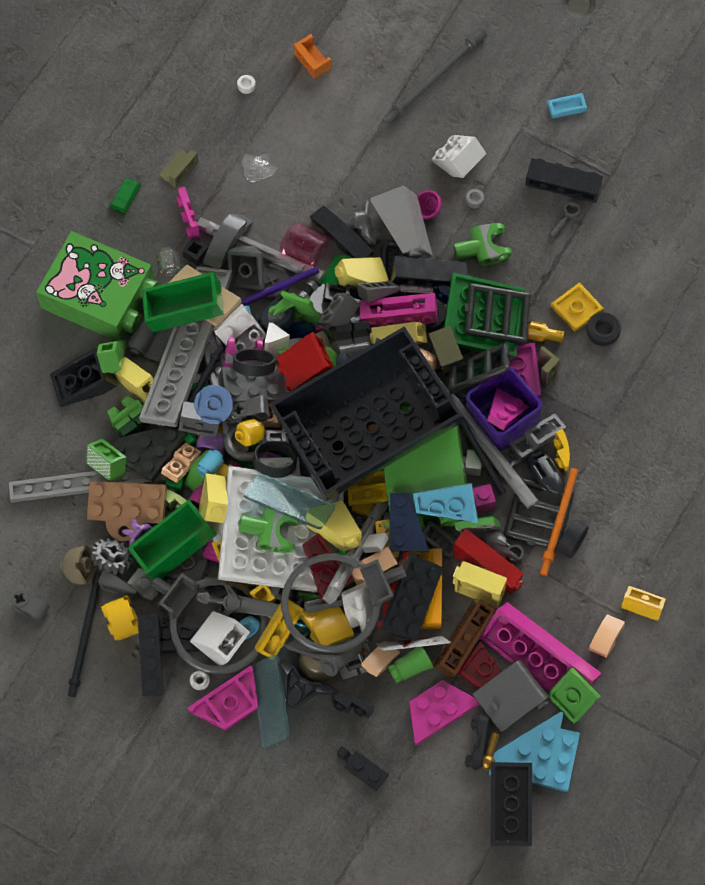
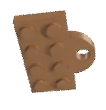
M90 481L87 520L106 521L107 531L113 538L128 542L131 536L122 537L120 530L122 527L127 526L129 530L135 531L131 525L133 519L142 526L145 523L158 524L165 518L167 486Z

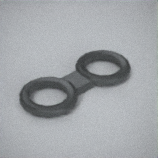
M235 425L224 436L225 449L232 457L238 460L253 461L254 452H242L233 446L232 439L237 425ZM265 430L261 443L273 440L281 441L291 446L283 430ZM267 451L259 454L257 456L258 459L263 457Z

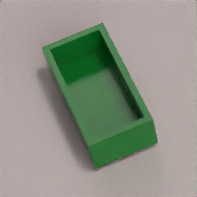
M214 272L142 289L145 323L152 332L224 315L221 282Z
M188 499L130 545L128 549L146 574L154 581L157 577L160 579L164 578L217 534Z

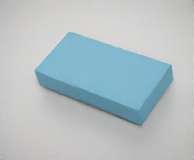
M583 93L547 101L552 119L587 111Z

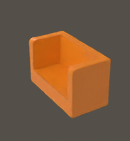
M311 34L294 44L295 56L314 79L332 69L331 58L325 59L314 45V39Z

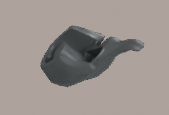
M488 531L482 536L481 540L498 554L518 561V556L507 547H504L506 546V541L501 533Z

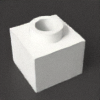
M468 450L467 456H464L466 475L480 476L481 462L474 450Z

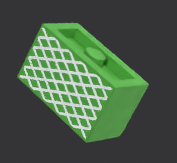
M104 439L87 445V465L109 482L125 476V455Z

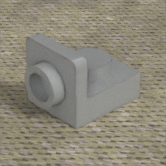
M138 568L127 582L143 599L151 601L159 594V591L151 587L153 580L143 569Z

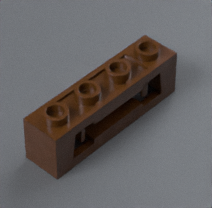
M482 599L472 601L448 641L451 643H446L433 667L447 677L456 676L496 609Z

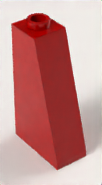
M465 528L455 541L454 558L460 562L464 561L506 577L505 591L511 595L515 590L518 591L524 583L522 580L523 573Z

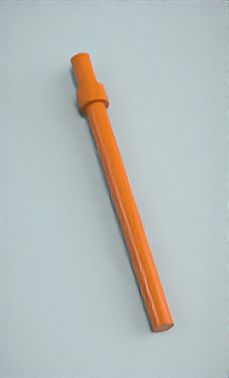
M575 468L570 470L547 551H544L542 557L543 564L540 574L543 576L548 575L550 565L554 562V551L578 474V470Z

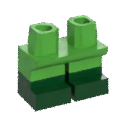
M130 396L122 400L121 403L125 409L121 412L116 407H112L107 411L112 427L120 437L139 433V431L141 432L151 425L150 423L140 421L139 417L143 406L138 399L134 400Z

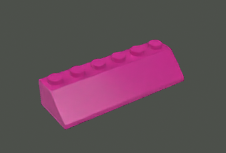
M508 602L497 609L479 638L512 664L521 660L537 682L549 692L571 668H574L592 688L602 674Z

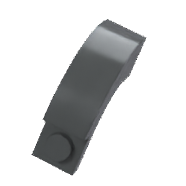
M231 213L215 233L203 263L215 269L224 268L228 264L227 251L234 248L240 236L252 227L253 221L249 220L245 215H234Z

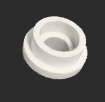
M196 671L190 677V684L195 690H204L210 683L209 675L206 672ZM199 678L204 680L201 684H198L196 681Z

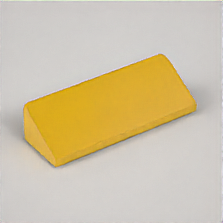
M288 599L290 618L295 626L304 608ZM281 603L255 645L257 652L272 660L276 658L290 634L282 616Z

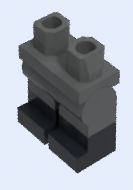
M369 321L328 328L332 349L338 355L348 353L352 357L371 346L368 328H370Z

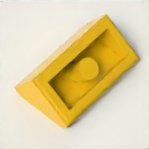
M628 586L621 608L658 621L666 599Z

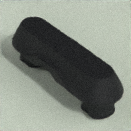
M480 714L479 717L474 716L471 719L470 725L472 729H477V742L474 745L473 755H467L465 757L467 761L464 762L467 768L472 767L475 771L483 767V757L486 755L492 724L491 719L483 714Z

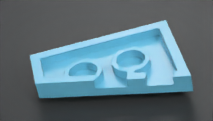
M472 484L413 493L416 513L478 523Z

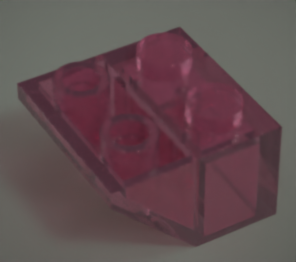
M296 223L287 230L280 242V252L315 267L330 241V237L300 223Z

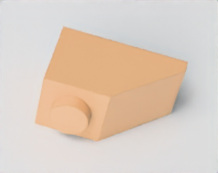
M389 547L360 561L363 564H367L378 559L383 573L398 565ZM360 566L357 569L354 568L351 573L357 585L365 582Z

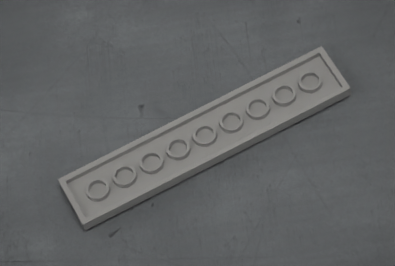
M196 267V271L201 274L214 272L220 280L221 286L228 290L232 280L231 270ZM201 320L173 328L139 419L141 422L177 427L182 413L183 402L187 401L214 325L206 320Z

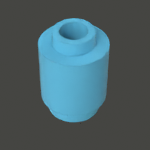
M209 450L197 464L198 468L196 471L204 478L206 473L215 474L224 463L223 455L217 450Z

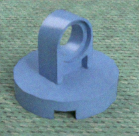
M209 385L196 395L194 409L202 421L209 424H218L230 416L233 409V399L224 387Z

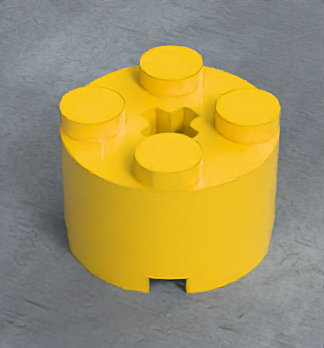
M128 595L101 606L103 614L109 622L107 624L109 632L113 635L115 641H120L139 633L138 617L132 606L130 607L131 600Z

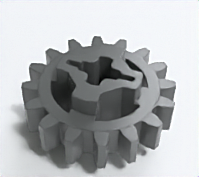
M107 538L106 542L100 539L99 543L95 542L90 553V560L94 561V566H100V571L105 569L107 574L112 571L116 575L117 571L123 574L124 570H129L133 561V555L129 552L128 547H123V542L119 544L116 539L111 542Z

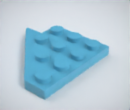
M560 712L497 750L493 757L495 762L532 763L533 785L568 792L580 733L561 729L564 712Z

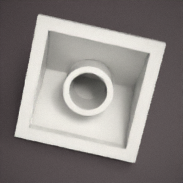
M269 323L264 350L276 357L275 365L279 363L277 360V356H279L277 349L289 347L290 335L275 324Z

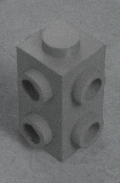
M337 293L332 297L328 308L323 311L318 323L323 327V331L329 334L328 328L348 324L351 318L356 315V310L360 304L349 293Z

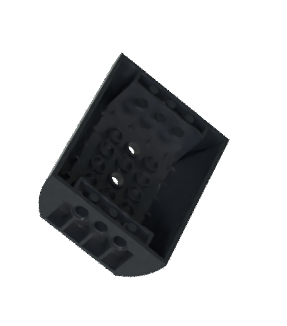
M405 326L269 404L286 438L296 451L297 456L325 501L334 498L464 422L463 414ZM402 406H411V409L409 411H401ZM375 424L377 429L370 432L367 430L368 426ZM336 444L344 445L340 451L333 450Z

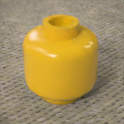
M256 419L241 422L236 428V440L244 446L257 444L263 440L265 428Z

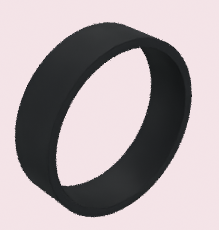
M244 349L237 351L233 355V369L239 374L259 377L270 375L275 371L276 357L268 351ZM257 360L268 364L250 365L242 363V361Z
M273 440L259 444L254 451V467L265 476L272 478L286 477L292 474L296 468L297 453L287 443ZM265 451H279L288 455L293 463L286 467L274 468L263 464L257 456Z

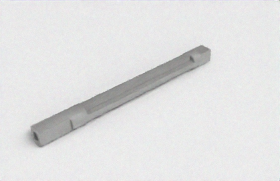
M202 217L197 222L199 230L211 236H214L220 225ZM243 235L240 236L235 246L256 247L262 252L263 259L297 274L313 268L311 265ZM318 269L320 273L308 279L320 283L325 272Z
M451 394L487 458L527 509L536 504L538 499L454 394Z
M388 501L373 505L360 529L362 533L361 546L348 550L347 556L359 561L364 552L362 547L368 536L375 532V521H381L388 508ZM342 562L323 596V599L329 605L336 601L355 568L352 565Z

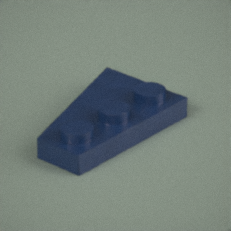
M390 493V551L429 553L410 493Z

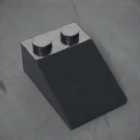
M97 348L50 373L59 406L63 407L97 397L117 387L114 373H102L97 357Z

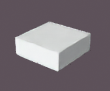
M386 533L370 534L362 549L365 553L381 552L389 538Z

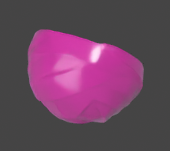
M432 190L420 193L417 197L423 220L436 218L442 210L441 197Z

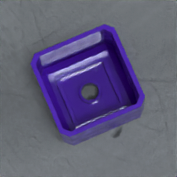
M509 367L508 372L480 383L467 393V411L499 451L506 449L511 442L523 436L526 430L540 422L542 401L512 367ZM497 387L514 398L521 399L524 404L529 406L527 412L523 415L524 418L507 428L504 432H498L487 421Z

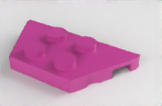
M249 666L187 708L188 711L224 731H227L258 710L253 667Z
M443 680L409 701L415 745H419L480 705L479 702L471 695Z

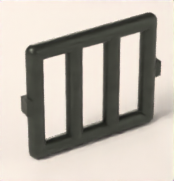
M473 283L469 284L467 304L464 306V313H466L464 333L468 336L525 345L528 338V325L531 323L532 315H529L531 295L526 292ZM475 292L486 293L483 330L472 329ZM494 295L505 296L502 333L491 332ZM512 298L523 300L520 336L509 335Z
M506 343L450 365L449 376L446 377V381L451 393L454 394L508 372L509 360H512L509 345ZM501 353L502 366L492 370L491 357ZM484 360V373L474 377V364ZM466 367V380L456 384L457 370Z
M521 478L527 487L551 493L538 484L537 481ZM573 491L570 497V501L567 507V511L565 514V518L562 524V528L559 534L555 550H557L558 544L565 532L566 524L568 521L570 509L574 498ZM515 493L504 529V536L525 542L530 547L537 545L547 548L549 540L512 531L515 521L551 531L555 524L517 514L519 505L523 504V502ZM538 500L531 507L558 513L560 506Z

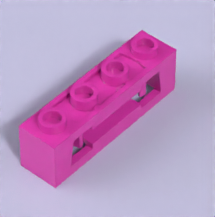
M435 293L380 298L370 303L361 300L360 321H369L370 328L368 330H372L374 327L410 322L424 324L438 322ZM425 300V303L419 304L416 302L413 304V301ZM382 304L383 308L378 306L377 308L370 309L372 305Z

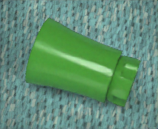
M420 646L415 647L412 651L387 667L397 684L402 680L405 681L414 675L432 669L433 665L424 648Z

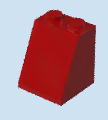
M314 332L308 334L277 356L279 362L277 368L281 375H285L286 380L284 383L288 391L297 389L334 367L323 341Z

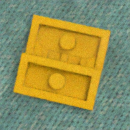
M384 470L378 471L348 489L349 506L388 501Z
M339 606L312 613L301 612L300 618L311 630L310 637L316 644L332 646L354 637L353 630Z

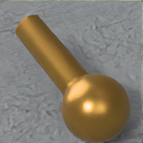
M491 734L486 755L483 757L482 769L485 771H490L491 762H495L493 756L499 734Z

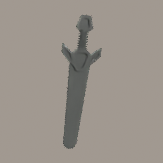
M227 585L224 586L228 595L224 598L211 595L210 592L198 593L197 600L203 604L214 603L223 605L226 610L222 615L225 616L239 612L273 617L280 605L237 595L232 586Z

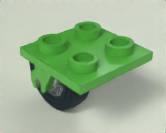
M282 291L280 294L283 299L267 306L261 316L262 324L267 330L269 323H273L285 331L299 318L321 326L318 323L321 315L315 310L313 302L308 298L298 297L292 292Z

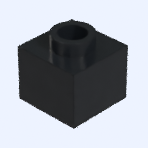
M192 237L182 250L183 257L199 266L205 259L208 246Z

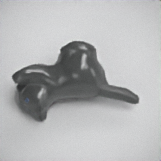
M366 200L363 210L353 212L351 220H348L347 225L368 246H375L383 233L376 232L373 229L369 215L370 202Z

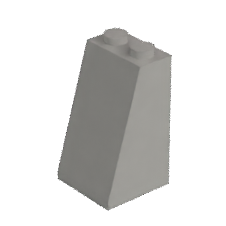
M403 185L370 198L403 254L410 258L423 257L427 259L433 256L418 197L415 193Z

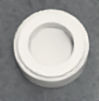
M243 75L237 81L240 92L249 94L255 90V79L252 76Z

